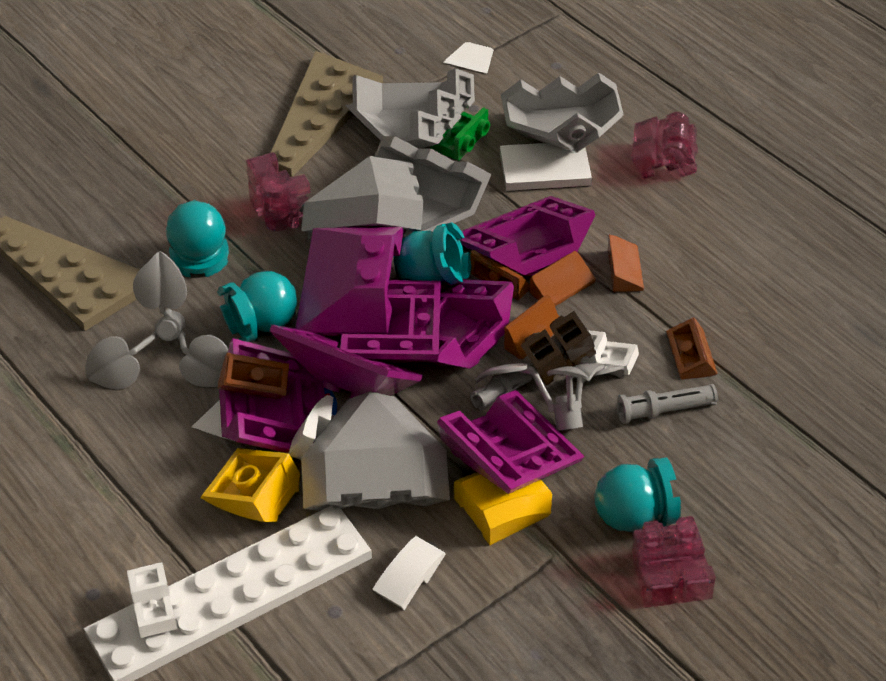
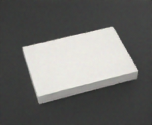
M546 143L500 146V158L506 191L592 185L586 148L576 153Z

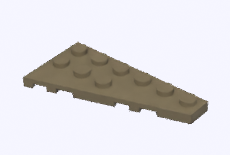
M315 51L268 157V167L293 177L354 115L345 106L353 103V76L358 75L379 83H383V76Z
M7 216L0 218V255L84 331L137 300L133 292V281L140 269Z

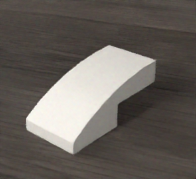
M588 330L592 336L595 345L594 349L597 354L591 358L585 356L580 362L584 364L598 363L604 364V366H624L623 375L629 376L639 355L637 345L609 342L605 332Z
M326 395L311 410L293 438L289 451L290 456L301 460L312 443L331 421L334 397Z
M415 536L389 564L372 590L405 610L421 583H428L444 558L445 553Z
M163 563L127 570L140 637L144 638L176 630L177 626Z

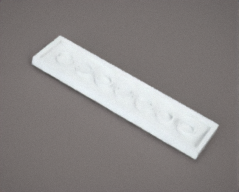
M331 505L168 586L177 626L176 630L141 638L134 604L85 627L84 631L112 681H134L372 559V551L341 508L334 509Z

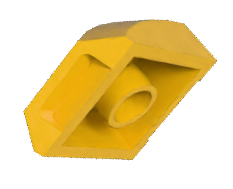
M237 448L202 494L201 499L241 517L263 522H278V516L294 493L299 491L300 472L289 453Z
M478 472L454 481V499L471 517L489 545L551 514L552 492L542 480H538L510 494L504 492Z

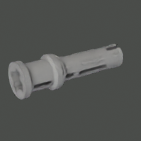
M714 384L657 394L655 391L647 390L642 395L626 397L623 394L617 397V412L622 424H628L632 419L648 417L651 420L656 419L660 413L716 405L718 394Z

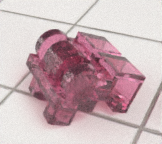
M673 112L668 114L665 119L659 120L656 116L635 123L631 160L644 179L654 176L655 169L663 166L667 168L668 172L677 169L681 177L697 172V164L695 162V156L698 153V145L696 144L697 129L694 124L689 125V118L685 114Z
M274 152L246 160L250 202L258 217L264 215L266 228L271 231H282L288 227L291 229L299 227V217H303V212H299L303 203L309 200L307 195L304 194L311 193L310 184L305 174L290 178L286 170L279 172L278 159Z
M692 516L681 517L676 521V525L663 526L658 521L644 522L642 529L634 530L633 562L639 578L638 583L644 608L676 604L677 591L681 603L713 598L716 576L712 566H709L704 555L705 548L697 524Z

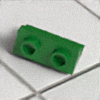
M482 108L475 116L463 111L461 113L462 117L457 123L442 135L443 139L439 144L430 146V149L460 161L467 152H471L475 143L488 133L490 128L488 109Z

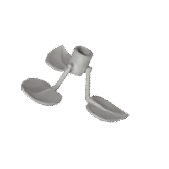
M159 251L138 271L133 281V292L139 303L148 309L159 307L160 313L163 314L155 325V332L131 350H129L126 341L121 337L111 336L101 340L92 348L87 357L85 366L86 377L89 381L109 389L119 390L127 388L136 381L140 372V365L137 359L133 357L134 354L158 337L165 341H172L178 338L181 350L186 354L179 363V370L182 376L196 386L218 387V380L228 347L223 341L212 335L198 336L193 339L189 348L187 347L185 341L186 334L183 332L185 319L179 312L171 310L180 308L186 300V283L176 264L166 254Z
M513 363L496 366L482 372L475 381L478 384L489 375L498 373L521 372L531 374L548 405L549 413H555L557 430H567L583 427L581 415L583 382L586 380L590 381L593 376L610 374L622 378L624 366H604V364L586 363L548 371V376L556 374L566 375L567 395L557 396L556 403H553L533 364ZM577 377L576 394H573L572 378Z

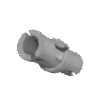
M521 372L497 374L491 378L488 384L470 394L471 401L475 408L483 411L493 404L498 396L514 391L520 386L529 383L532 380V375Z

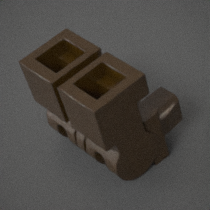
M575 311L565 317L561 315L552 321L549 327L554 336L550 337L544 329L540 333H533L525 338V342L521 344V347L546 386L554 381L553 378L555 376H548V371L560 367L580 365L583 357L591 358L597 354L591 334Z

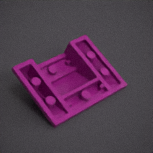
M549 196L462 230L465 238L460 239L463 247L471 251L475 250L523 276H532L540 272L541 268L555 263L573 251L578 252L595 218V212L592 209Z
M313 228L295 329L310 331L321 336L389 334L392 307L387 297L392 258L393 256H400L403 228Z
M389 280L387 297L392 307L389 334H342L340 349L371 361L390 364L439 360L441 281Z
M463 280V282L450 285L444 281L440 289L439 360L419 362L464 369L477 365L480 358L490 348H493L505 334V326L509 324L514 290L512 282Z
M271 325L270 332L313 377L324 381L322 385L324 388L339 393L341 389L352 392L350 398L368 392L391 396L420 382L423 376L395 364L371 361L337 348L338 342L310 331Z
M232 338L227 353L288 363V383L286 396L280 399L219 389L222 437L240 443L289 453L290 446L298 429L314 406L325 397L324 387L322 386L323 381L313 377L289 352Z
M517 390L498 396L487 414L470 421L459 410L440 417L437 421L440 438L450 448L451 452L507 494L582 461L585 457Z

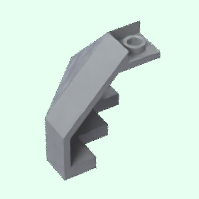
M455 68L447 71V81L435 83H379L355 75L353 76V103L345 106L380 140H382L383 136H396L416 148L422 149L439 144L443 139L442 135L448 129H451L462 117L461 113L475 102L474 75Z
M597 73L579 87L559 76L540 91L523 80H519L501 94L506 125L524 137L576 153L598 139L624 115L616 84L600 73Z
M383 136L374 156L413 163L414 170L411 175L417 177L419 184L417 195H422L423 198L421 231L430 230L433 232L437 225L451 222L456 223L474 215L491 177L490 173L469 162L453 161L432 149H418L396 136Z
M369 156L304 202L299 212H303L301 231L308 232L307 241L311 242L313 228L402 227L403 237L408 236L414 231H421L423 198L422 195H417L419 191L417 177L411 175L414 170L413 163Z
M368 392L348 399L301 458L303 509L321 511L331 505L334 509L350 506L380 509L399 503L429 506L450 500L446 449L394 396Z

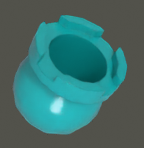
M196 200L179 204L168 216L165 231L170 245V259L185 277H191L190 273H205V277H209L220 272L227 265L229 254L228 243L225 238L226 227L221 214L211 204Z
M451 222L437 225L433 232L430 230L414 231L403 238L400 256H393L395 272L399 279L441 281V285L446 281L451 285L463 282V279L469 278L471 270L470 253L463 252L460 239L465 237L460 228Z
M261 271L251 274L243 280L240 288L234 282H230L220 286L217 291L219 296H224L225 304L220 306L224 320L232 334L238 332L242 337L239 340L252 342L256 340L258 336L257 330L270 332L271 325L286 326L290 323L296 312L297 297L294 286L286 277L273 271Z
M668 458L650 459L647 469L637 464H620L607 471L597 483L594 500L598 515L607 525L617 531L638 532L648 528L655 519H657L662 527H668L680 522L681 500L680 496L673 497L670 481L677 479Z

